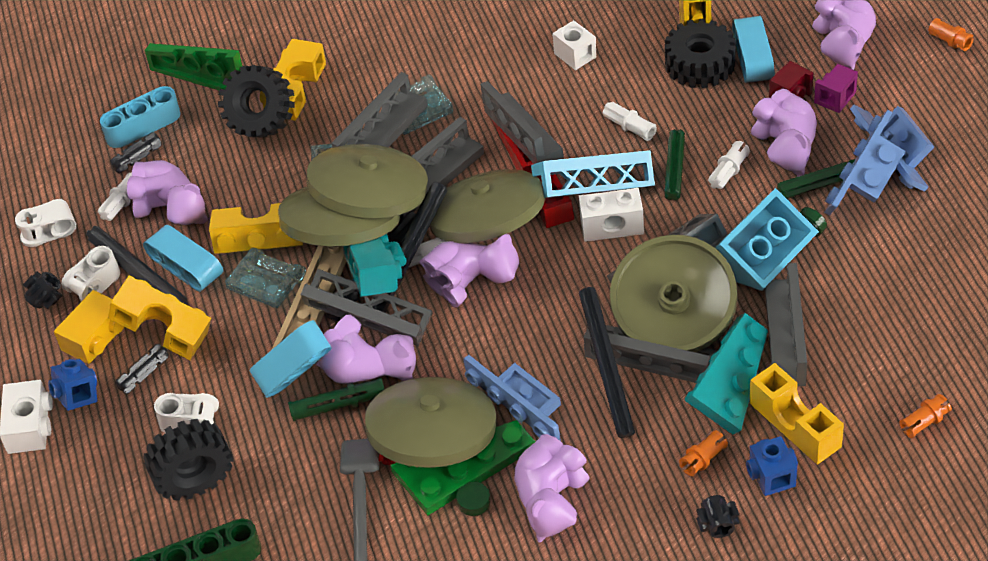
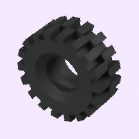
M699 19V23L689 20L686 26L680 23L677 25V31L671 29L669 36H666V71L670 73V77L673 80L678 78L679 84L684 86L688 82L691 88H695L696 84H701V88H708V83L716 86L719 85V79L725 81L728 79V74L732 75L735 67L736 41L731 30L726 31L725 25L721 24L718 27L717 22L713 20L709 24L705 23V19ZM696 50H705V51H707V52H704V53H696V52H693V51H696Z
M257 65L240 67L241 71H232L230 73L232 79L225 78L223 84L227 86L226 89H220L218 94L223 96V101H218V107L225 110L220 115L222 119L229 120L226 125L230 129H236L235 133L239 135L261 138L277 134V129H284L287 126L284 120H291L293 115L288 110L295 107V102L289 99L290 96H294V92L291 89H287L290 83L287 79L281 78L283 74L279 71H274L272 68ZM257 90L262 91L266 96V106L259 113L253 112L249 107L250 95Z
M191 419L190 424L181 421L178 422L177 428L167 427L164 429L166 434L163 436L157 434L153 438L155 444L149 443L146 448L148 453H144V464L156 491L166 499L172 496L173 500H180L182 496L186 500L192 499L195 493H198L199 496L206 493L205 489L208 487L213 490L218 486L217 480L224 481L227 477L225 471H231V462H233L232 452L221 430H219L215 423L211 425L210 421L205 419L201 424L198 419Z

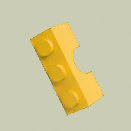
M291 39L287 48L282 51L281 59L276 68H273L274 71H279L283 74L281 78L287 79L290 83L287 89H291L294 92V96L289 97L290 101L295 102V107L288 110L289 113L293 114L291 120H297L306 103L302 81L317 82L326 65L323 44ZM260 91L259 99L264 109L266 106V96Z
M281 203L271 204L270 211L258 218L244 217L241 207L212 210L209 232L214 254L303 245V242L289 237L280 228L278 209Z
M130 275L111 301L108 315L109 319L134 332L146 320L156 319L162 321L168 327L163 347L188 360L192 359L208 334L211 317L207 316L202 310L192 308L180 302L175 296L164 294L153 288L148 282L141 279L137 280Z
M774 363L750 380V404L818 465L842 447L844 423L821 403L809 410L798 395V383Z

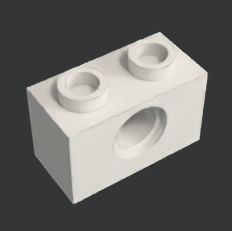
M639 188L579 195L580 220L584 242L644 234L643 207Z
M41 380L3 384L0 438L8 454L46 449V438L51 435V422L48 417V411L53 408V400L50 391L46 392Z

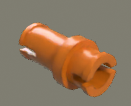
M935 18L928 28L930 35L946 41L948 46L954 49L960 48L962 51H967L974 40L973 35L966 33L965 28L960 26L954 27L941 21L939 18Z
M937 394L933 399H926L921 402L919 409L899 421L901 429L906 426L909 427L903 432L909 438H913L932 423L938 424L941 422L943 415L952 411L950 403L945 406L941 405L947 401L946 397L942 394Z
M713 430L701 443L688 448L686 455L679 460L681 468L687 463L689 464L684 472L689 476H694L697 471L705 470L710 465V460L728 447L726 438L720 443L717 442L724 435L717 430Z

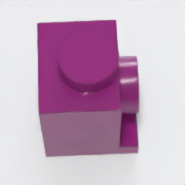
M837 64L830 73L827 72L822 80L818 79L815 82L814 103L840 113L856 93L858 71Z

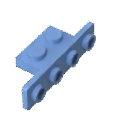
M853 105L850 110L856 117L854 122L862 130L871 134L867 128L874 117L870 112ZM897 106L892 111L893 113L880 136L905 151L895 168L901 174L899 176L900 181L910 189L915 187L925 192L929 186L914 168L931 152L934 145L903 108Z
M887 109L881 117L876 115L867 128L871 134L867 140L861 139L853 152L857 156L853 164L848 162L839 176L843 180L839 188L834 186L825 199V202L829 204L824 212L830 216L838 207L848 188L873 203L879 198L905 153L903 149L880 136L893 113Z
M470 355L463 359L466 370L465 377L473 386H480L484 389L494 403L498 405L503 404L518 422L522 423L524 421L532 427L537 437L540 438L542 434H548L561 441L558 424L548 417L561 406L559 396L516 363L497 377Z

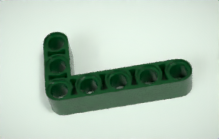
M241 518L129 561H252L260 554L261 543L253 522Z

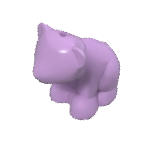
M818 0L815 4V9L820 15L815 19L812 27L817 33H829L821 42V52L835 63L854 70L855 63L861 54L864 44L870 38L876 26V16L873 7L866 0Z
M781 89L776 91L771 98H764L755 105L752 113L757 118V121L751 129V134L761 140L767 139L770 136L776 138L767 151L769 160L781 168L802 176L805 173V166L810 157L811 144L815 138L816 115L807 101L787 89Z
M164 160L134 163L132 176L127 182L128 198L133 200V214L135 218L148 216L152 208L167 206V219L174 224H204L208 221L205 214V202L200 194L199 187L192 184L178 167Z
M504 234L488 246L473 243H456L453 241L443 242L422 258L420 264L425 269L426 274L423 277L427 284L440 296L443 295L453 307H459L467 297L464 289L478 275L482 274L494 283H505L514 279L519 265V257L512 244L511 236Z
M351 314L345 315L336 324L334 329H329L324 333L332 349L316 365L323 369L326 375L336 383H354L384 375L396 377L401 381L413 379L412 373L416 365V354L411 336L402 334L389 335L375 347H372L358 334L361 323Z
M542 434L534 444L521 454L517 461L514 475L519 497L526 508L528 520L536 533L538 542H542L546 537L556 535L576 523V509L559 492L568 486L580 488L590 479L582 468L587 461L584 455L577 448L563 445L560 440L548 434Z

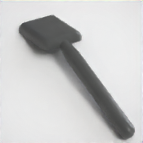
M368 438L346 440L341 444L340 473L354 474V561H367V509L364 473L375 472L379 469L380 453L371 446Z

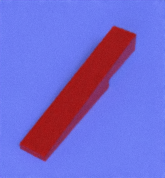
M492 120L516 169L532 173L531 165L533 162ZM556 174L550 175L552 191L561 190L563 186ZM569 195L545 198L539 215L546 228L574 220L573 205Z

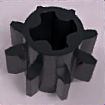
M36 271L34 275H31L23 283V286L28 289L24 293V297L35 308L40 309L45 306L49 309L62 297V294L58 292L61 283L52 273L43 272L40 274Z
M713 495L704 499L701 503V508L696 510L698 515L696 519L700 531L706 532L709 530L710 535L714 538H723L732 534L735 530V525L740 523L738 520L740 514L735 501L727 503L725 497L721 495Z

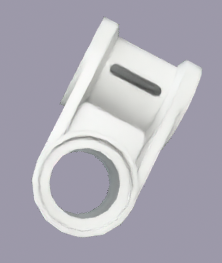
M55 199L33 208L24 209L15 217V223L21 229V242L27 247H37L43 243L67 237L76 229V222L69 205L62 199ZM27 217H29L31 224L27 223ZM32 232H35L36 238H33Z
M98 246L90 250L81 261L65 273L61 283L62 288L67 292L77 294L81 301L92 290L99 293L104 292L112 283L118 280L121 273L112 250L106 246Z
M166 393L159 396L154 403L159 427L165 434L164 429L167 427L177 428L178 422L181 421L190 424L191 419H198L200 424L204 419L209 420L212 425L214 423V412L219 407L217 398L204 393Z

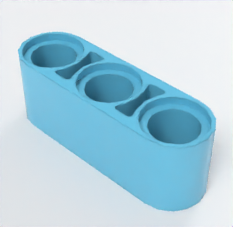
M754 16L733 19V37L736 41V50L745 83L770 80L775 75L774 61L762 17Z
M162 86L103 114L100 118V124L107 145L112 148L126 146L178 120L181 112L175 91L171 87Z
M165 225L143 243V247L151 259L199 292L224 272L221 263L214 255L170 225Z
M312 320L294 330L253 365L249 371L265 397L269 398L289 386L327 354L332 347L315 320Z

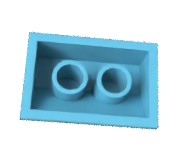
M775 188L715 248L728 261L736 282L762 291L819 231Z

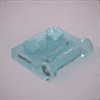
M430 74L423 76L421 81L410 86L411 92L416 94L427 92L422 96L427 98L428 107L410 124L403 134L406 135L453 113V104L439 89Z
M251 248L225 280V284L228 290L278 309L295 285L303 281L306 267L299 264L290 265L264 255L262 250ZM259 265H260V266H263V267L268 268V269H270V270H273V271H276V272H278V273H281V274H283V275H285V276L283 277V276H281V275H278V274H276V273L270 272V271L265 270V269H263V268H260V267H258V266H259Z

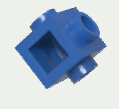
M81 359L65 360L59 365L50 367L52 380L48 381L50 393L68 411L98 402L96 374Z
M782 436L773 439H763L754 445H750L749 460L746 461V468L750 478L757 480L764 496L796 487L797 457L792 447L787 448Z

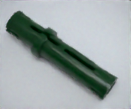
M382 378L356 385L352 382L347 383L345 388L293 402L290 401L288 405L292 420L296 421L348 406L357 408L359 403L373 400L385 389ZM362 391H367V393L353 396L342 400L340 399V397L355 394ZM332 399L335 400L334 402L327 403V404H323V405H319V406H316V407H312V408H308V407H307V406H309V405L317 404V403H320V402H324V401H328V400H332Z

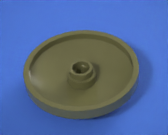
M372 144L342 145L321 152L309 163L306 179L307 189L318 203L340 214L360 218H387L413 210L424 200L428 183L424 167L413 157L393 148Z
M515 169L488 171L460 180L447 188V193L429 226L430 230L439 239L456 243L480 242L510 233L528 223L542 209L545 202L542 183L537 176L533 177L532 173Z
M307 187L288 195L281 202L278 209L279 225L286 235L297 241L319 246H348L368 242L390 232L400 220V215L387 218H360L340 214L318 203L310 195Z
M666 235L645 241L624 257L612 278L610 304L614 319L625 337L696 353L717 341L731 324L737 306V286L731 266L716 248L694 237Z
M445 377L415 378L386 388L370 402L365 413L366 436L371 446L378 453L394 462L414 467H443L468 460L488 446L496 430V411L490 398L483 391L469 383Z

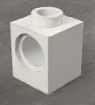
M573 20L553 33L554 54L574 70L579 69L597 57L596 37Z

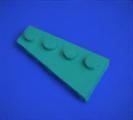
M746 313L735 319L721 341V347L710 358L709 366L699 375L695 381L696 386L684 398L687 403L732 435L742 429L750 400V380L757 374L768 334V329Z

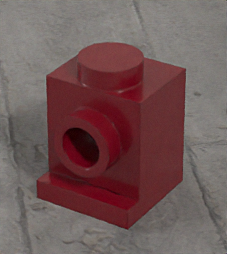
M789 61L769 80V98L781 89H787L801 98L805 94L810 96L813 92L814 72Z

